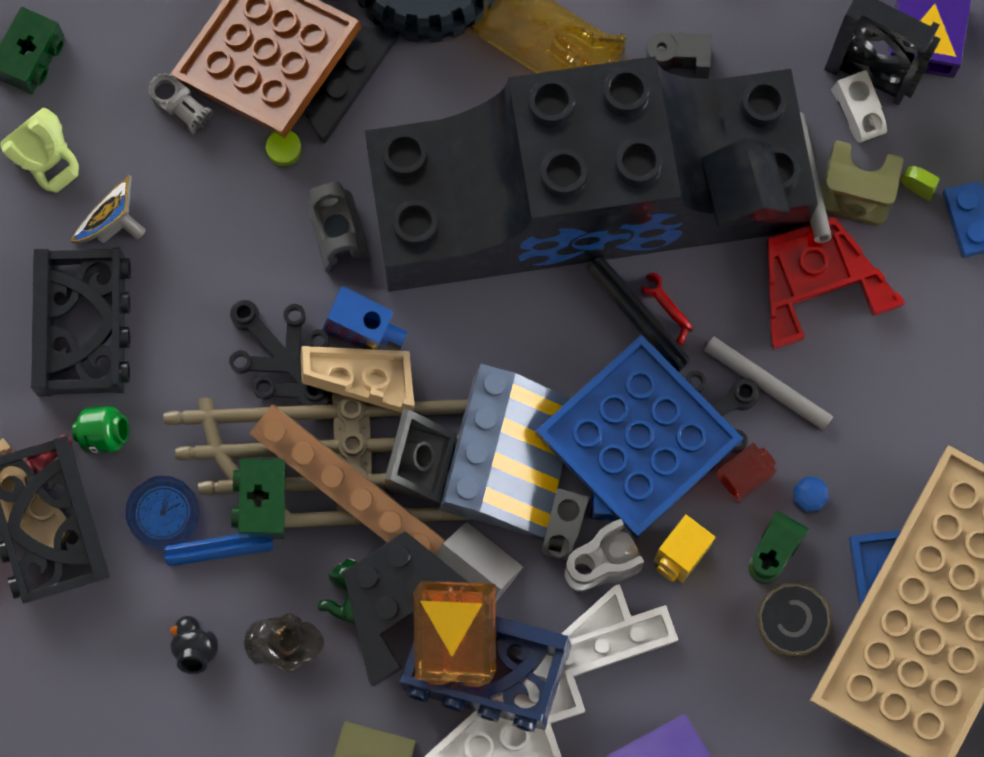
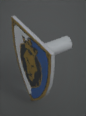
M130 175L116 185L91 210L70 240L71 243H84L96 237L100 242L105 243L122 228L136 240L144 235L146 229L129 215L132 180Z

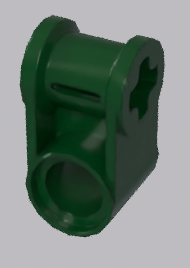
M777 510L750 559L748 566L751 577L756 582L762 584L774 582L780 576L790 557H793L809 528ZM766 558L773 561L768 570L761 567L762 562Z

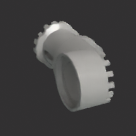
M164 73L162 75L158 74L157 77H153V80L150 81L148 89L154 104L164 108L170 115L176 114L188 125V130L192 134L197 133V131L199 132L201 128L203 129V123H208L207 121L213 115V110L209 107L204 108L191 96L192 92L171 74L167 75V73ZM169 83L175 87L174 95L165 100L156 96L158 86Z

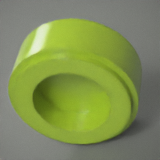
M292 131L288 133L286 138L273 132L266 142L267 155L275 165L282 167L293 165L301 156L302 147L300 139Z

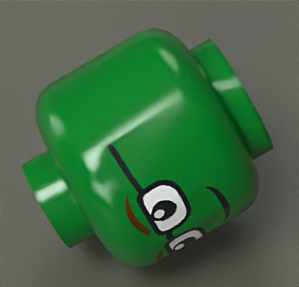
M116 407L85 408L80 412L77 421L72 425V436L86 454L115 453L129 438V424L126 416L121 415V412Z

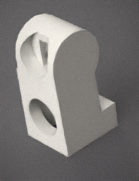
M867 70L838 80L831 88L836 102H840L848 120L851 133L856 141L861 143L887 133V124L881 109L882 106Z

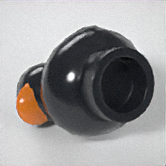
M192 616L181 617L177 620L175 626L170 629V634L174 637L170 644L171 653L177 660V667L188 674L204 672L207 668V663L214 659L218 652V640L215 634L211 631L205 632L200 630L199 622Z

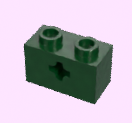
M21 6L0 43V80L33 95L37 85L41 86L45 82L49 71L48 65L53 56H58L63 49L65 39L59 23Z
M240 459V470H233V492H239V506H232L231 524L232 528H238L240 539H284L285 460ZM256 492H263L265 500H262L261 507H255L254 501L251 500L255 498Z

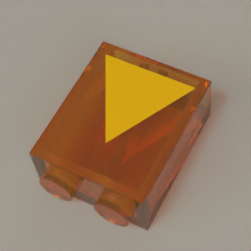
M421 581L414 591L415 680H426L431 685H443L449 681L463 682L468 687H480L491 682L496 672V584Z

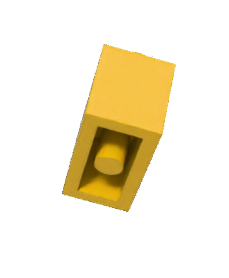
M685 514L658 549L653 561L658 565L656 570L667 580L674 582L677 579L683 584L709 550L716 537Z

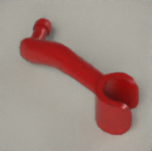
M656 273L647 274L646 279L654 282L657 288L648 289L647 287H641L642 295L647 298H655L668 315L682 328L676 342L680 346L684 345L688 331H693L690 321L662 290L661 277Z

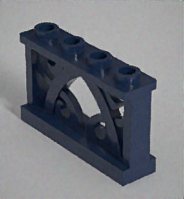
M422 609L423 615L406 666L399 680L402 688L407 691L406 696L421 702H427L428 698L442 701L441 705L456 712H463L464 708L478 711V717L492 722H498L499 718L513 721L514 727L527 732H534L535 728L546 729L565 662L568 660L572 647L567 635L484 614L472 622L466 632L475 636L473 645L457 648L454 655L451 656L442 639V647L426 649L434 625L425 609ZM489 639L496 640L499 657L503 664L512 672L495 682L476 687L465 674L458 657L476 654L485 647ZM513 646H518L522 649V653L519 656H514L518 661L522 662L520 665L514 663L507 656L508 650ZM546 655H551L553 659L546 682L544 683L533 672L538 668ZM444 656L446 662H437L430 668V672L439 670L442 673L440 680L436 682L425 681L420 674L422 664L431 657ZM527 679L537 686L540 697L534 706L521 708L514 703V699L519 694H524L529 699V692L522 684ZM455 680L461 691L448 687ZM503 695L504 703L491 699Z

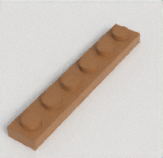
M275 405L269 407L249 433L386 542L391 541L406 531L432 553L436 554L446 541Z

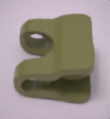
M836 140L828 160L821 187L826 213L874 226L883 225L887 220L889 208L897 196L903 157L888 154L884 165L880 169L872 172L859 169L851 159V144Z

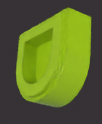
M909 166L901 177V182L907 189L929 202L934 196L940 180L939 177L917 166Z

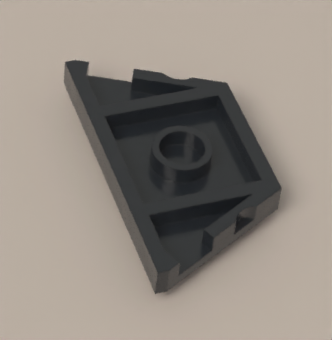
M362 27L304 110L305 116L309 118L322 142L326 143L396 43L399 38L398 32L394 35L384 29Z

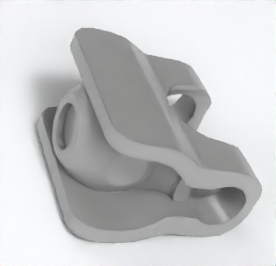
M621 519L603 527L591 542L577 548L570 554L566 564L564 579L572 591L578 593L589 592L602 584L619 583L641 572L644 560L642 556H639L638 549L631 536L623 531L624 523ZM588 566L591 569V573L584 575L575 568Z

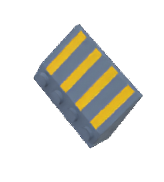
M481 363L472 381L439 511L544 540L564 463L536 435V430L571 398L516 373Z

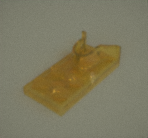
M496 0L492 8H486L484 17L472 26L473 33L536 73L618 62L625 52L627 37L622 32L620 35L606 34L553 0Z

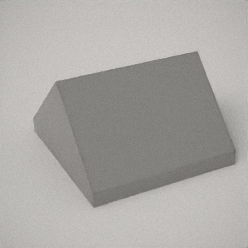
M468 522L450 536L436 553L437 557L480 592H489L487 597L494 604L524 568Z

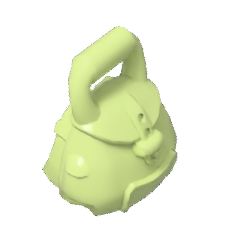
M42 108L0 142V146L5 156L13 164L29 170L44 190L58 193L78 177L79 164L64 141L62 124L57 115L46 108ZM62 158L66 160L69 166L48 182L45 172L54 167Z

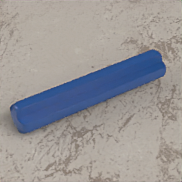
M239 534L167 545L164 549L165 561L168 566H176L270 551L273 549V539H240Z

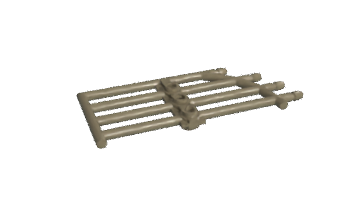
M337 393L332 394L333 405L277 407L293 420L333 419L334 440L320 441L376 486L384 488L386 473L372 474L371 453L392 452L396 437L370 438V417L402 416L401 412ZM199 398V410L163 413V421L167 425H179L180 423L184 425L202 424L208 445L175 448V458L178 460H191L192 458L196 460L214 459L228 478V480H218V482L203 481L198 483L199 494H239V492H233V470L239 469L231 458L278 457L261 443L223 444L217 425L219 423L259 422L269 407L214 409L212 398ZM468 399L414 401L415 407L413 412L419 415L464 414ZM456 435L453 449H455L458 435ZM447 471L444 485L446 484V480H447V476H448V472H449V471ZM305 477L286 478L285 492L320 490ZM256 492L255 498L251 499L258 507H261L262 500H265L263 492ZM338 503L337 511L291 513L285 509V528L363 525L361 521ZM439 507L406 508L422 522L471 520L439 511Z

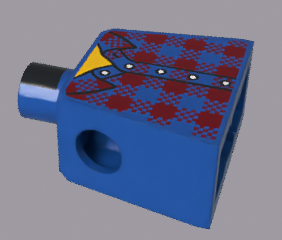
M341 286L322 328L329 336L362 349L375 350L382 343L400 351L408 331L389 323L393 311ZM364 323L373 325L375 329L367 328Z

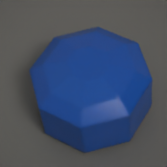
M804 477L793 488V504L803 513H818L829 501L828 486L818 477Z

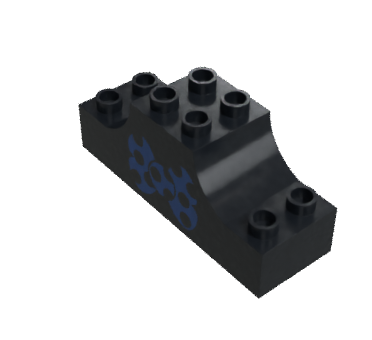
M656 56L508 77L505 87L493 98L459 114L439 120L364 130L388 292L593 262L598 257H604L605 260L784 234L808 226L818 205L791 69L723 79H694L673 75L664 71L658 66ZM743 138L771 144L790 214L718 229L700 162L701 157Z

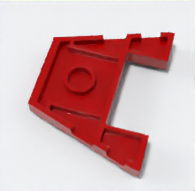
M835 217L828 219L832 238L827 242L817 243L814 241L811 225L769 238L767 241L772 350L802 341L805 337L793 308L794 304L857 283L860 284L872 317L903 307L905 304L903 297L898 292L895 293L885 281L886 277L863 255V250Z

